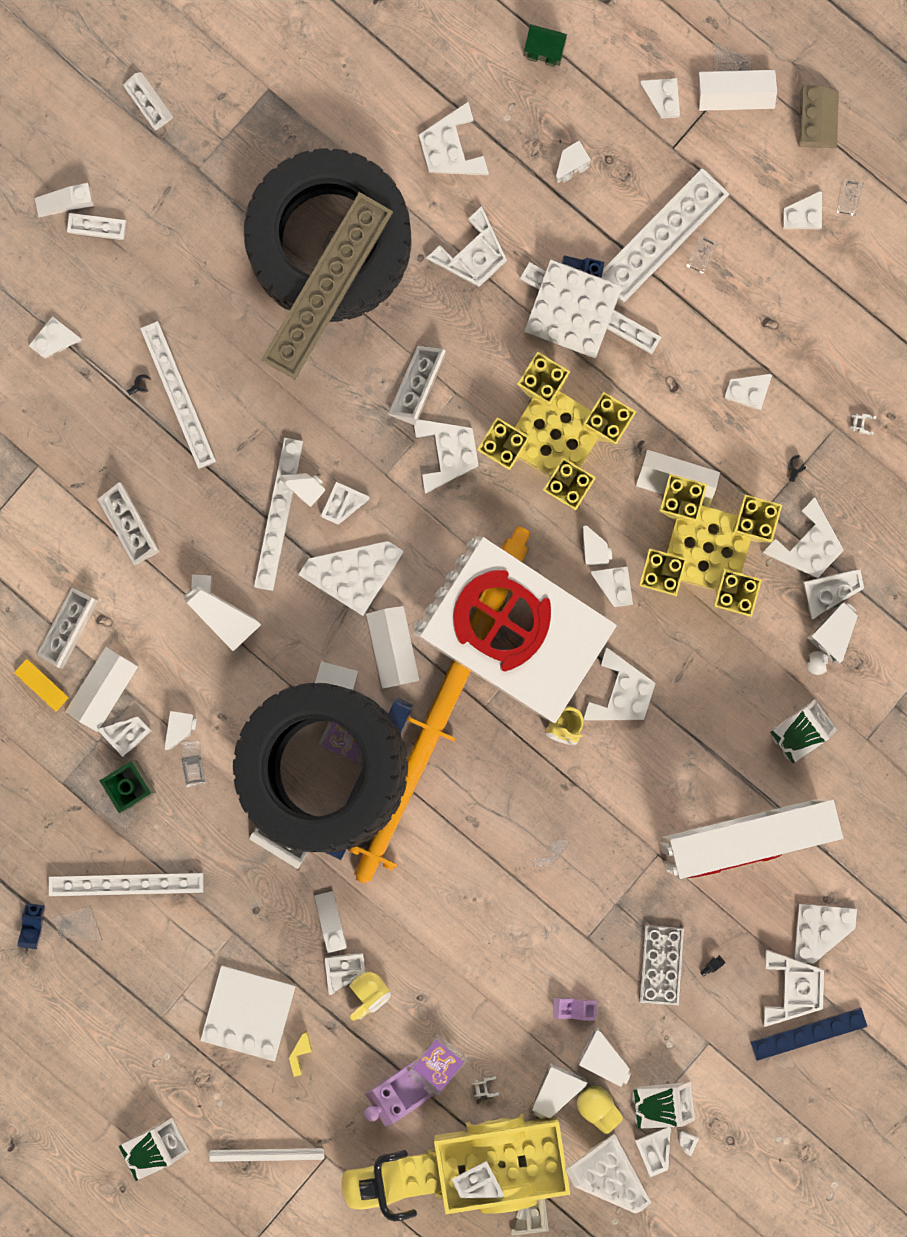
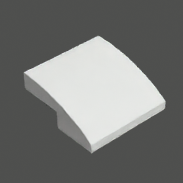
M321 662L315 683H328L353 690L358 671Z

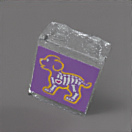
M329 721L318 746L361 765V753L354 738L342 726Z
M435 1033L431 1037L432 1041L414 1064L406 1070L410 1072L408 1076L416 1083L420 1080L425 1084L423 1089L429 1094L436 1093L439 1096L468 1059L440 1035Z

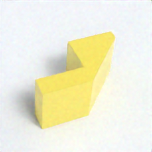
M308 1031L302 1034L289 1057L294 1077L303 1073L298 1055L312 1052Z

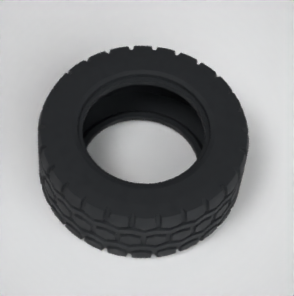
M328 148L313 149V152L304 151L298 153L292 159L289 157L279 163L277 168H273L262 179L263 182L259 183L254 190L253 198L247 206L246 219L244 220V242L255 276L265 292L277 304L286 310H290L310 275L296 268L283 251L282 239L287 220L303 202L316 196L328 194L344 196L354 201L360 192L393 211L391 218L330 322L343 321V319L350 320L362 316V313L372 311L379 306V303L384 302L393 293V290L401 282L409 263L412 245L409 212L401 191L396 187L393 179L383 172L380 166L354 152L351 154L347 150L333 148V150H329Z
M304 683L296 687H288L281 690L279 694L272 695L251 714L249 722L246 721L240 732L241 738L237 740L234 755L236 757L233 759L234 786L236 794L240 796L238 800L244 812L248 813L250 821L266 837L284 847L297 851L338 852L361 845L364 841L370 840L390 822L392 815L398 810L401 804V796H404L407 781L405 780L408 777V761H406V747L401 739L402 735L397 725L393 723V719L378 703L360 692L338 685ZM333 721L346 729L356 741L362 757V776L355 794L347 804L331 814L314 816L297 807L285 792L280 775L281 758L286 745L299 730L315 722Z

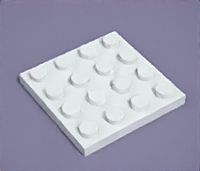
M551 259L524 332L596 359L623 286Z

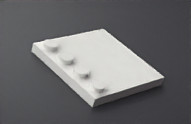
M222 965L200 1041L275 1062L296 986Z

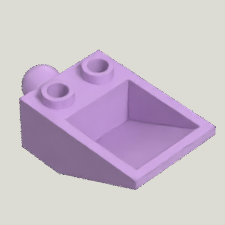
M415 1060L365 1093L372 1105L364 1110V1118L367 1121L373 1122L379 1117L384 1126L394 1124L438 1093L433 1084L413 1069L418 1060Z

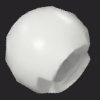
M821 651L810 653L808 655L810 662H807L808 671L814 675H822L827 672L828 656Z

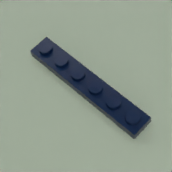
M860 1007L750 1041L755 1059L758 1061L868 1026L863 1010Z

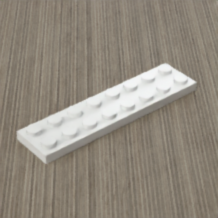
M702 168L603 269L602 279L623 286L618 299L624 304L730 194Z

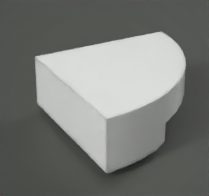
M680 1130V1145L686 1154L692 1156L699 1138Z

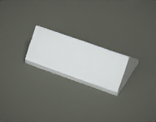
M775 70L699 72V111L775 109L777 97Z
M417 346L388 413L390 416L416 426L444 361L446 352L444 349Z
M647 450L637 480V487L664 495L670 474L707 484L702 506L710 507L717 488L720 472Z
M117 483L97 499L134 566L160 552L122 483Z
M71 588L37 656L63 669L98 600Z
M404 606L382 609L366 614L382 689L419 681Z
M105 647L65 712L80 723L98 732V729L103 725L138 666Z

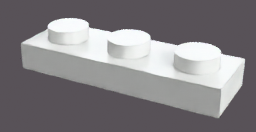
M69 213L67 233L124 240L127 221Z

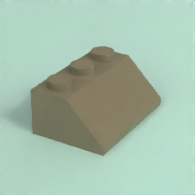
M803 85L800 93L799 147L837 148L839 91L825 86Z

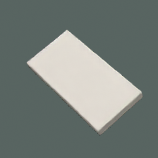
M645 925L640 1003L679 1006L684 928Z

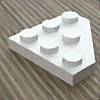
M798 904L794 959L812 964L818 961L856 928L857 909Z

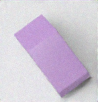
M554 998L553 1018L582 1021L596 1020L597 1001Z

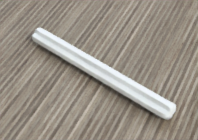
M323 1148L209 1151L210 1162L324 1159Z

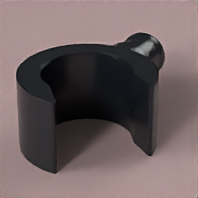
M145 374L137 376L134 385L127 390L128 394L131 395L138 391L142 393L148 392L147 389L140 388L138 383L141 379L151 380L150 377Z
M800 455L793 456L789 460L788 467L791 470L789 481L795 482L798 473H801L806 468L805 466L801 469H795L792 465L793 460L799 458Z
M719 955L709 961L700 973L703 977L711 972L714 973L726 962Z

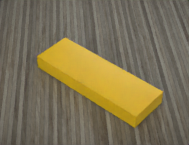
M28 659L14 672L55 712L69 699L58 686Z

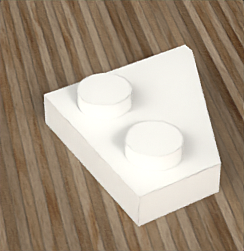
M52 316L29 347L45 359L56 352L67 349V347L75 343H80L82 339Z
M363 953L325 957L329 995L334 994L338 989L351 983L357 976L365 973Z

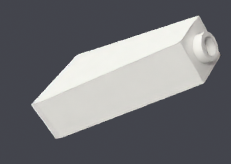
M199 586L191 588L185 594L184 600L232 651L261 626L256 618Z

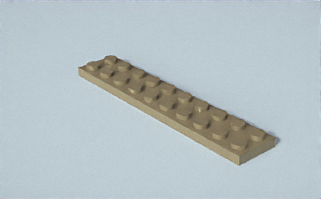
M358 193L261 361L296 380L391 218L392 210L364 194Z

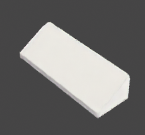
M134 73L123 84L155 131L173 119L172 114L143 73Z
M257 828L254 829L249 838L297 869L308 854V852L290 849L278 844L276 841H272Z

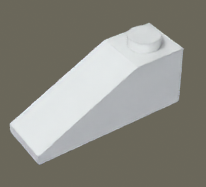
M88 183L69 186L35 198L38 217L94 206L91 187Z
M330 891L315 895L327 952L346 949L348 946L334 892Z

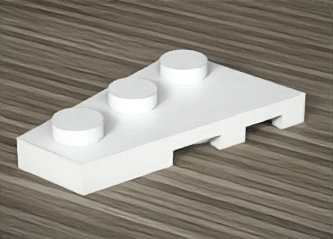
M860 569L803 582L812 620L826 610L828 611L839 602L864 589Z

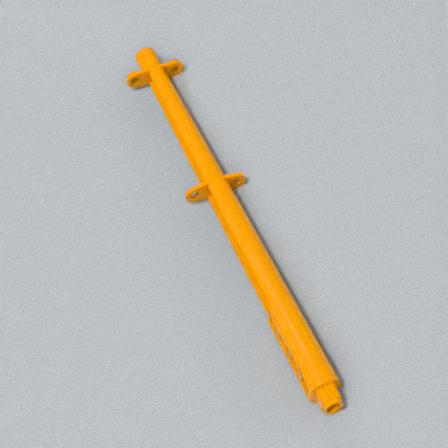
M516 526L511 538H505L501 549L523 563L529 547L525 545L530 536V531ZM501 587L490 588L481 592L478 598L490 608L500 612L510 589ZM474 606L476 609L470 620V625L477 638L483 640L493 626L495 619ZM452 660L424 723L411 717L406 719L422 728L407 759L408 777L405 780L407 785L404 796H401V804L398 810L392 815L390 822L371 839L367 850L359 846L348 849V851L356 855L359 852L363 853L354 872L356 880L364 884L367 881L371 882L380 861L384 863L383 867L393 871L394 868H397L398 864L383 858L388 844L440 736L453 742L456 740V738L443 733V730L471 671Z

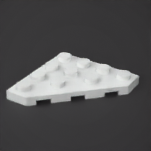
M386 541L309 558L298 575L364 616L404 551Z
M615 1134L607 1137L565 1169L574 1187L633 1213L641 1212L651 1204Z

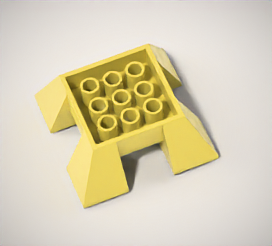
M537 352L517 384L531 399L515 428L497 417L477 451L508 470H511L519 459L550 478L543 491L576 511L596 479L595 476L581 469L583 463L597 440L617 445L636 411L605 392L602 393L593 410H589L560 392L570 371ZM562 415H568L571 418V421L569 423H563L561 422L560 417ZM542 421L545 427L538 430L534 427V423ZM558 431L561 437L558 440H554L551 438L550 433ZM568 441H574L577 444V448L571 450L566 444ZM548 447L551 450V454L543 456L540 449Z
M670 474L659 512L675 520L666 553L649 548L639 586L677 596L680 582L715 591L714 607L752 617L762 579L742 574L750 541H773L782 505L744 495L737 514H730L702 506L707 484ZM708 526H716L718 530L717 534H710L708 532ZM685 539H692L694 547H686L684 544ZM705 543L712 546L713 550L711 553H706L703 550ZM722 549H729L731 557L724 558L721 554ZM705 562L708 567L707 571H700L698 563Z

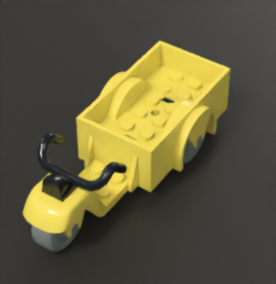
M522 1113L515 1119H492L478 1125L466 1122L467 1130L435 1135V1148L428 1149L427 1154L408 1156L407 1151L402 1150L380 1155L376 1159L374 1166L347 1170L343 1173L341 1183L344 1200L349 1208L356 1210L380 1207L384 1217L396 1222L416 1217L417 1211L412 1209L394 1214L387 1205L403 1198L435 1193V1197L443 1199L445 1214L477 1209L480 1210V1213L484 1214L512 1212L532 1207L538 1203L537 1200L570 1195L558 1117L553 1116L551 1118L525 1121L524 1113ZM525 1155L527 1166L519 1167L517 1156ZM487 1161L504 1197L460 1198L452 1182L453 1178L459 1176L458 1166L465 1165L467 1172Z

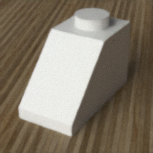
M307 473L281 475L279 477L289 489L310 507L325 491L321 486L323 482L315 475L311 477Z
M583 526L585 566L608 564L609 559H612L611 548H608V544L588 526Z
M170 711L165 750L173 749L189 737L193 730L196 731L197 719H194L195 715Z

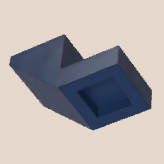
M566 255L563 256L562 264L602 278L605 262L591 258L582 260Z
M26 903L22 915V929L18 939V947L37 950L42 932L45 905Z

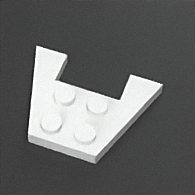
M469 102L419 134L429 173L489 176L484 156L465 161L456 126L473 122Z
M482 206L468 219L480 234L459 254L452 258L440 245L426 257L427 260L477 287H480L507 262Z
M418 419L416 426H414L416 438L435 435L441 472L422 475L425 494L479 467L473 428Z
M814 497L801 511L815 524L790 552L775 539L762 554L818 578L844 549Z
M606 647L601 666L618 671L615 685L607 708L589 702L583 721L644 720L656 683Z
M766 949L765 969L784 970L783 1007L764 1006V1027L822 1010L824 970Z

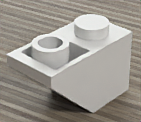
M580 141L562 151L556 174L557 183L560 181L565 183L573 177L574 173H582L589 168L588 165H590L591 159Z

